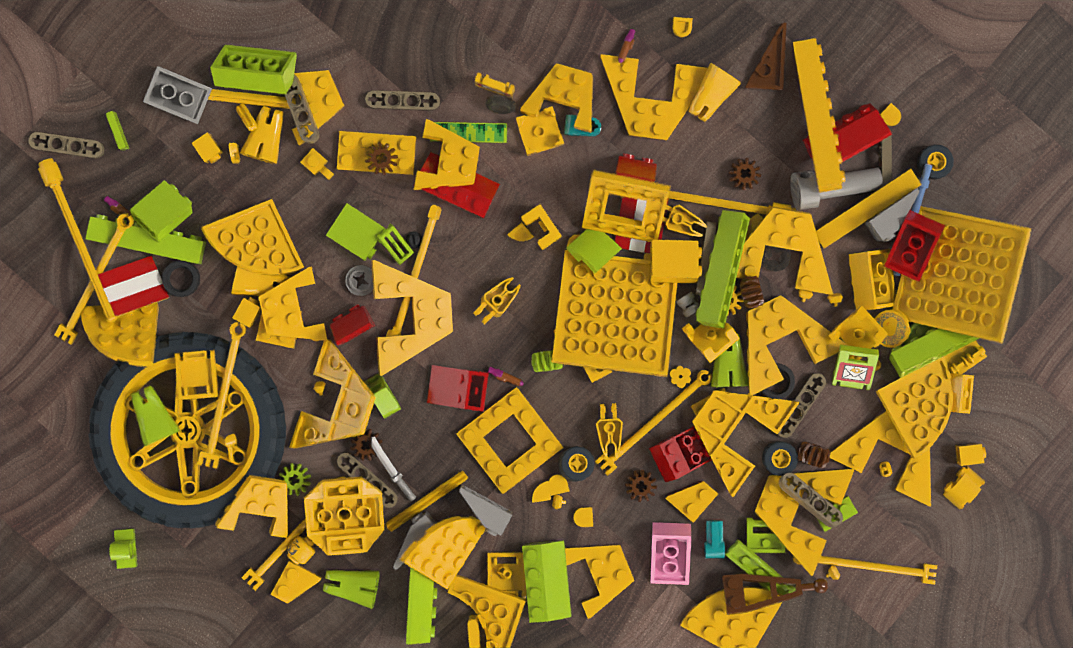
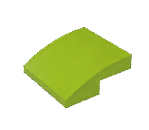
M586 229L566 247L578 262L582 260L594 274L622 249L604 232Z

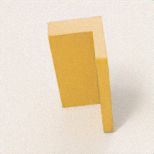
M950 373L953 392L951 412L970 414L974 376Z

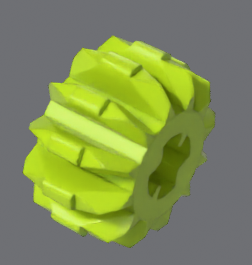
M553 350L532 354L531 363L535 372L559 370L563 368V364L552 363Z
M294 463L290 464V469L285 466L283 470L286 474H279L287 483L289 495H292L295 490V494L298 496L300 495V489L303 492L307 491L304 485H311V482L306 481V479L311 478V474L305 475L304 473L308 471V468L306 467L301 471L302 464L300 463L296 469ZM297 475V479H300V482L293 484V480H290V478Z

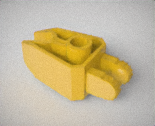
M666 205L665 210L670 211L668 217H663L662 220L665 222L666 229L689 236H703L691 228L693 223L704 228L707 227L699 217L681 205L673 207Z
M513 277L502 281L481 297L482 305L473 314L477 316L486 308L490 314L483 318L482 323L484 325L493 316L500 317L516 297L521 286L520 284L513 291H507L506 288L514 279Z
M612 403L611 406L613 419H605V406L600 404L601 419L596 423L600 446L605 458H608L607 445L610 442L614 445L615 457H618L621 447L623 422L617 418L616 403Z

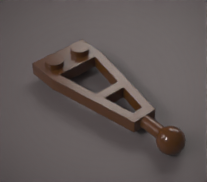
M750 574L722 576L727 615L748 613L798 598L803 595V591L814 590L822 594L828 590V582L823 578L816 579L814 583L801 584V579ZM743 581L769 583L771 599L746 606ZM776 584L795 586L796 591L778 596Z

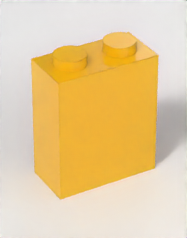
M652 240L650 245V282L697 283L698 278L702 276V266H699L702 248L698 247V241Z

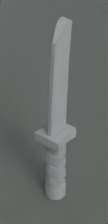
M371 437V447L390 474L391 481L397 483L409 501H413L416 496L401 478L403 475L394 468L377 439Z

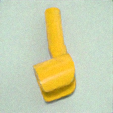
M235 434L227 435L225 438L229 462H233L232 445L237 444Z

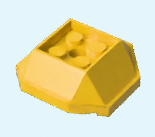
M363 477L322 480L304 497L307 537L328 556L367 552L384 531L382 491ZM343 509L349 511L347 515H341L339 512Z

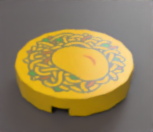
M895 309L885 310L874 318L888 333L881 345L887 348H895L904 344L909 338L911 332L909 320L902 312Z

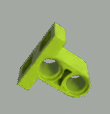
M378 373L364 381L376 397L374 403L384 419L401 410L398 401L383 376H379Z
M135 529L114 530L115 541L110 544L111 560H116L117 569L137 567Z

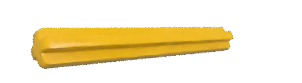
M212 89L208 100L290 109L286 97ZM292 98L293 104H296L295 98Z
M464 471L459 472L386 523L389 531L395 530L468 479Z

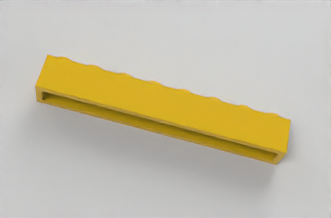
M816 38L793 42L818 191L821 193L842 189L845 175L844 170L840 171L839 164H842L841 153L836 151V146L839 145L837 134H833L832 129L835 127L834 116H830L829 110L832 109L831 98L826 96V92L829 91L828 82L823 80L822 75L826 71L824 62H820L819 56H822L821 44L817 45Z

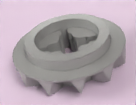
M357 265L351 268L345 279L348 290L358 296L369 294L373 290L372 270L364 265ZM365 273L364 280L369 284H361L357 288L358 281L353 277H361Z

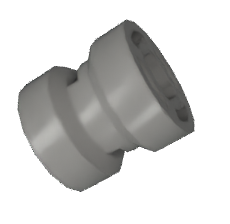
M692 292L676 301L678 306L682 307L686 318L694 314L700 307V304L695 301V296Z

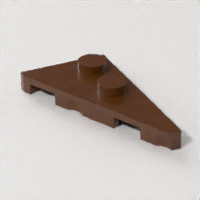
M787 23L780 24L746 84V89L783 90Z

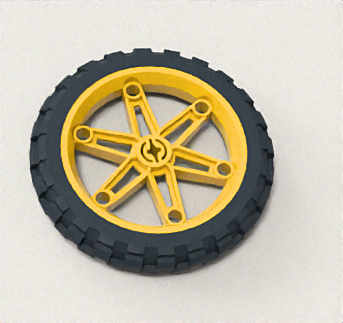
M178 332L157 336L153 366L129 365V362L119 360L111 367L99 385L89 417V443L94 457L93 461L109 491L121 501V504L130 511L140 515L141 518L174 528L192 529L214 525L218 519L222 518L226 507L236 498L235 494L249 475L272 479L275 477L281 464L286 439L283 402L274 381L255 357L251 356L240 346H238L230 385L235 391L227 395L226 405L228 408L224 410L222 420L244 404L250 424L249 443L247 451L236 444L232 445L233 462L231 463L239 467L224 482L204 491H199L200 465H198V459L201 450L207 452L208 445L202 443L205 435L210 436L214 418L205 424L200 416L217 408L218 400L199 410L198 399H190L191 412L182 413L183 400H178L176 376L175 410L164 407L170 416L174 417L173 420L178 425L180 431L170 435L175 443L174 445L151 457L148 452L168 437L143 447L132 456L126 437L127 416L129 409L135 412L131 394L140 391L147 382L157 375L175 369V353H180V361H184L183 353L207 351V357L210 358V350H215L217 375L223 378L231 342L218 336L198 332ZM196 387L189 388V395L197 394ZM234 394L240 395L241 402L239 404L233 403L232 396ZM142 397L144 403H148V400ZM187 425L188 428H192V432H190L189 434L187 432H184V428H186ZM218 434L217 441L226 446L225 437ZM193 447L192 476H187L184 448ZM215 448L214 454L220 455L221 459L229 462L228 453ZM177 450L182 492L158 485L140 469ZM237 451L244 455L242 462H238L234 457ZM137 456L143 458L142 466L136 465L135 458ZM187 483H192L195 486L193 493L186 490Z

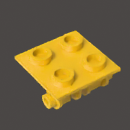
M975 340L944 356L951 373L963 374L987 356L984 348L979 346Z

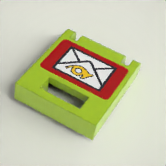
M840 345L833 372L832 385L836 386L837 381H839V386L863 389V385H866V390H870L879 358V350ZM849 355L867 357V361L849 359Z

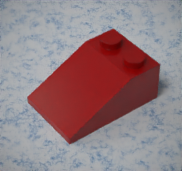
M623 153V156L618 157L615 175L655 183L657 164H654L652 159L642 158V161L636 160L634 155Z
M909 210L884 267L920 282L945 225Z
M358 304L349 309L350 313L343 317L340 314L332 319L334 323L330 324L337 345H343L376 326L365 306L360 307Z

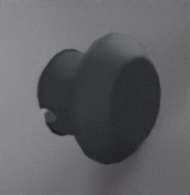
M410 232L406 236V243L410 248L416 249L420 247L422 241L421 234Z

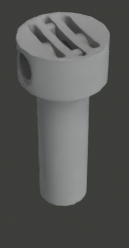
M879 168L846 172L844 173L845 182H842V189L821 193L818 191L817 179L813 170L792 173L790 186L793 203L799 211L817 208L820 199L877 191L883 187L881 171Z

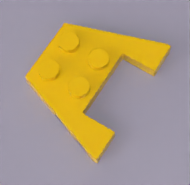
M556 63L523 104L520 112L538 117L544 100L579 109L574 128L591 133L592 73Z
M330 71L294 73L300 80L315 123L319 129L344 107ZM302 126V128H307L308 135L306 137L309 138L314 132H311L308 126ZM297 127L293 128L292 131L300 146L305 141L301 139Z
M426 119L422 138L442 142L437 175L417 171L414 190L428 187L433 189L438 188V186L448 185L449 187L473 185L480 147Z
M308 267L259 296L267 335L327 340L324 323L304 327L297 298V287L315 284L312 267Z
M249 475L235 494L236 498L224 510L225 513L222 518L216 521V527L234 530L240 512L274 517L269 530L270 535L287 538L286 481Z
M620 544L565 548L567 565L586 559L600 594L581 602L588 619L594 616L634 581Z

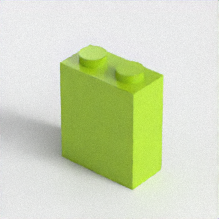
M165 180L130 209L133 219L157 242H160L192 214L191 201L186 196L182 197L178 193V189L173 184L169 185Z
M346 203L326 236L366 261L368 258L371 260L377 250L374 248L378 242L381 243L376 236L383 233L382 230L386 228Z

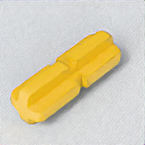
M241 103L239 106H236V111L240 118H242L246 128L249 131L257 129L258 125L245 104Z

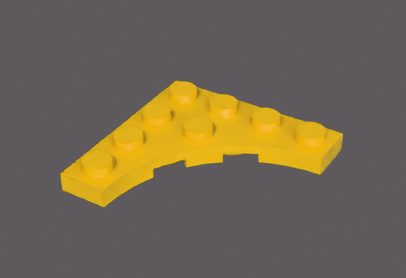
M457 574L450 584L448 593L459 598L475 611L485 630L486 648H511L526 599Z

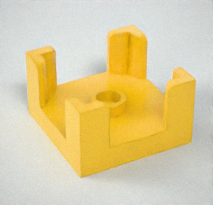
M553 106L540 111L538 117L523 115L516 118L527 156L564 145Z
M540 204L523 215L521 220L526 226L538 218L541 220L538 222L544 232H549V234L538 240V245L544 250L562 236Z
M861 306L839 323L829 334V337L834 342L841 337L848 346L871 349L873 346L876 348L881 344L888 333ZM849 355V359L860 360L863 357Z
M728 322L725 324L724 329L703 326L702 324L693 329L690 323L682 328L688 339L710 363L740 339Z

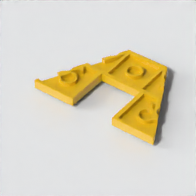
M600 55L628 135L667 141L689 109L708 68L676 64L672 102L634 97L639 59L626 58L624 62L619 63L618 56Z
M772 206L764 219L759 222L755 230L745 240L736 278L759 277L765 245L802 251L794 286L796 289L833 295L811 213Z
M371 260L374 299L412 296L414 334L376 337L379 376H383L453 332L451 293L376 260Z
M782 295L764 303L762 306H758V308L749 310L746 313V321L748 323V396L750 397L784 380L766 345L797 331L812 361L816 364L838 353L840 345L847 344L841 339L834 342L829 337L831 333L829 330Z
M327 339L323 342L313 375L342 385L331 420L328 421L301 411L289 448H302L363 435L376 397L334 343Z
M713 390L692 420V423L732 497L735 496L755 467V465L724 444L742 417L747 413L778 434L799 402L753 395L749 397L746 394Z
M885 411L831 451L830 458L862 473L878 439L908 454L910 453L890 416ZM930 448L915 459L912 456L910 457L895 487V490L927 506H931Z
M854 469L794 474L824 499L840 506ZM769 475L755 513L772 530L809 575L813 576L827 540L791 526L799 503L780 488L779 479L781 476ZM789 478L787 479L786 483L788 486L791 485V480ZM800 489L799 495L801 498L805 491L803 489Z

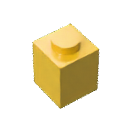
M207 132L192 142V145L205 163L211 162L213 164L221 158L220 155L223 152L210 133Z
M249 297V299L243 298L232 318L247 327H252L261 311L260 302L252 297Z
M973 443L955 446L957 465L964 466L984 463L986 450L985 447H982V444Z

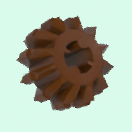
M379 142L377 150L372 145L371 149L374 152H366L368 156L372 157L365 160L366 163H372L368 169L372 170L376 167L374 172L376 175H378L380 169L382 170V175H386V168L392 173L393 169L390 165H398L392 161V159H398V155H391L395 152V148H391L388 151V143L382 149V144ZM382 154H385L386 156L384 157L387 159V161H382V163L379 164V160L377 159V157L382 156Z
M745 158L743 164L742 160L738 159L737 163L739 166L732 163L731 167L735 171L730 170L728 174L735 176L729 179L730 182L737 181L734 185L735 188L741 184V190H745L747 184L748 188L752 189V183L755 185L759 183L755 177L760 178L761 174L755 173V171L760 170V166L753 168L756 163L755 160L748 164L749 158ZM748 170L749 178L745 177L743 179L741 177L742 173H740V171Z
M748 276L741 279L740 287L745 306L748 309L762 306L764 298L759 278L757 276Z
M369 429L368 435H366L365 431L362 436H355L358 440L351 439L350 441L356 444L350 447V449L358 450L354 456L357 457L361 453L360 460L362 461L365 459V455L371 461V453L378 457L372 447L369 450L362 447L364 445L363 440L371 442V437L376 438L379 436L378 432L371 436L372 429ZM382 439L377 440L379 444L383 442Z
M805 441L799 447L798 459L808 465L825 468L827 463H829L831 452L825 447Z
M643 469L640 471V476H638L636 471H633L634 479L630 475L627 476L632 482L625 483L626 487H631L626 490V493L634 492L630 497L632 500L638 495V502L642 501V496H644L646 501H649L647 494L649 493L651 496H654L655 493L651 489H657L656 485H651V483L656 481V478L648 480L651 473L648 472L644 476ZM639 481H643V484L646 485V488H643L642 491H639V488L636 487L637 483L640 484Z

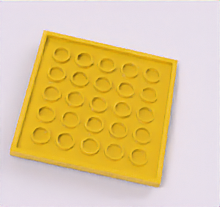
M921 206L919 214L942 223L945 227L920 282L901 274L893 309L902 312L909 322L1003 343L1031 229Z
M565 250L552 363L667 377L677 283L650 282V260L614 256L594 274L582 260L578 262L568 250Z

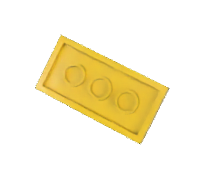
M339 131L337 170L375 172L376 167L372 170L368 169L372 163H366L365 160L372 157L368 156L366 152L373 153L374 151L371 149V146L373 145L377 150L378 143L381 142L382 149L388 143V151L391 148H395V152L391 155H398V159H392L398 165H390L393 169L391 174L414 175L416 136ZM382 154V156L377 157V159L379 160V164H381L382 161H387V159L384 157L386 156L385 154Z

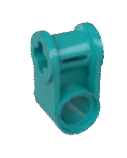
M566 115L565 135L593 137L601 132V123L597 118H592V122L595 123L598 129L596 128L594 132L589 133L574 128L577 115Z

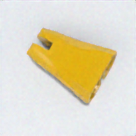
M710 63L701 86L690 105L689 112L694 116L698 115L700 120L706 122L718 107L738 88L741 82Z
M263 106L255 121L258 125L257 129L250 132L240 154L267 163L277 164L283 111L275 110L271 123H268L271 108Z
M237 266L231 294L261 296L274 288V281L278 282L277 284H281L290 277L287 275L258 274Z

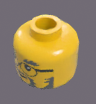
M297 536L287 547L288 558L297 565L299 563L306 564L315 554L313 547L315 543L307 536L305 538Z

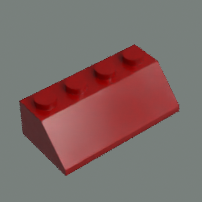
M871 103L864 104L851 114L844 115L835 122V127L832 128L833 134L838 136L839 145L836 146V151L841 153L842 162L892 135L882 116ZM808 135L807 138L803 139V142L806 146V149L811 159L813 160Z
M430 152L421 168V172L437 175L440 156ZM476 173L473 185L453 187L448 185L438 186V188L433 189L430 187L421 188V190L484 219L500 184Z

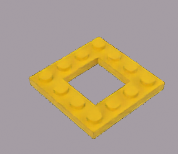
M593 170L582 228L648 242L658 240L670 186ZM608 193L647 201L642 221L605 214Z
M517 387L456 433L502 494L563 448ZM514 414L536 445L506 467L484 439V436Z

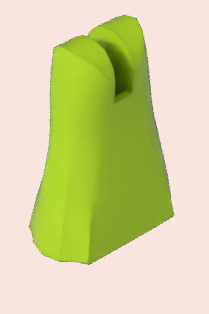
M740 339L714 360L711 387L749 386Z
M151 386L144 388L148 403H144L139 391L131 394L144 446L180 431L178 425Z
M326 570L325 579L339 581V585L324 583L323 591L373 609L380 572Z

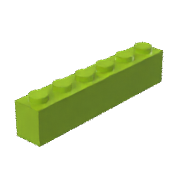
M722 210V214L718 218V231L713 239L714 248L709 256L710 265L705 273V286L700 294V307L696 311V321L703 326L725 328L750 218L743 212Z
M97 214L96 218L90 217L85 239L109 244L117 230V218L113 222L108 221V216ZM134 222V226L126 229L117 246L202 264L206 242L201 241L202 237L190 235V238L183 237V233L172 231L171 234L157 242L138 223Z
M933 328L927 331L925 336L921 338L915 337L908 342L909 344L893 348L889 359L900 378L979 338Z

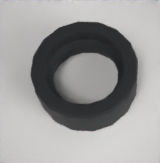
M175 261L165 268L162 274V283L169 294L176 297H186L192 295L198 289L200 274L193 264L187 261ZM177 268H186L192 274V283L185 290H177L171 285V273Z
M776 363L778 369L785 373L787 377V386L781 392L775 393L768 388L761 392L766 397L772 399H783L793 391L795 376L786 365Z

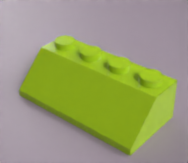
M224 45L210 67L214 85L224 88L287 94L293 83L297 54L296 52Z
M564 540L524 544L522 551L529 623L572 617Z
M412 567L410 568L406 644L430 643L431 637L435 638V626H432V618H436V607H433V599H437L438 588H434L433 580Z

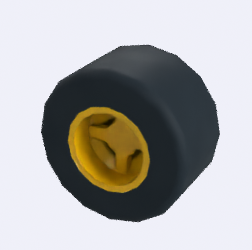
M934 144L924 148L919 153L917 168L922 174L925 163L933 164L929 179L936 180L945 177L951 172L954 159L947 147Z
M774 441L764 449L762 462L770 473L783 476L786 473H791L796 468L798 454L791 444L784 441Z
M579 446L571 447L564 451L558 463L562 476L573 482L582 481L589 477L595 465L591 452Z

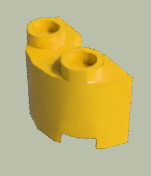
M968 466L966 468L962 467L956 474L958 479L954 483L950 481L945 486V492L942 494L959 509H963L967 502L971 503L982 490L980 488L981 485L985 484V480Z

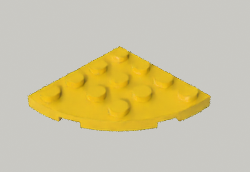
M272 199L201 228L212 247L226 260L242 269L264 275H285L304 269L302 261Z
M158 303L118 316L112 323L106 322L107 318L101 305L85 306L81 312L82 324L88 339L95 348L116 361L118 359L127 361L129 365L153 366L159 312Z
M944 357L876 391L913 459L923 454L933 445L944 431L951 414L953 404L951 374Z
M455 516L445 519L425 531L426 534L418 542L414 541L404 552L400 560L448 589L486 527L483 526L478 518L472 516Z
M743 586L746 606L771 599L769 589ZM724 590L707 596L706 599L694 606L686 614L680 626L720 648H756L782 602L748 613L727 615Z

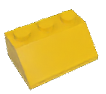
M890 249L849 254L856 310L861 306L866 310L894 306L896 292L893 270L884 267Z

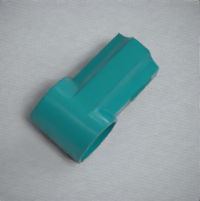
M706 521L705 558H725L723 521Z

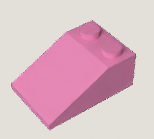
M653 522L651 583L689 585L691 524Z

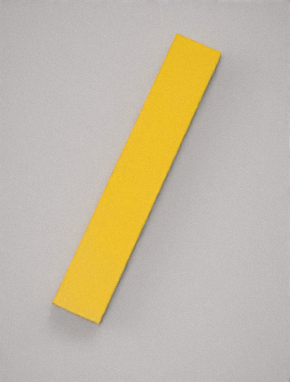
M909 169L816 230L818 241L823 248H826L922 184L912 169Z

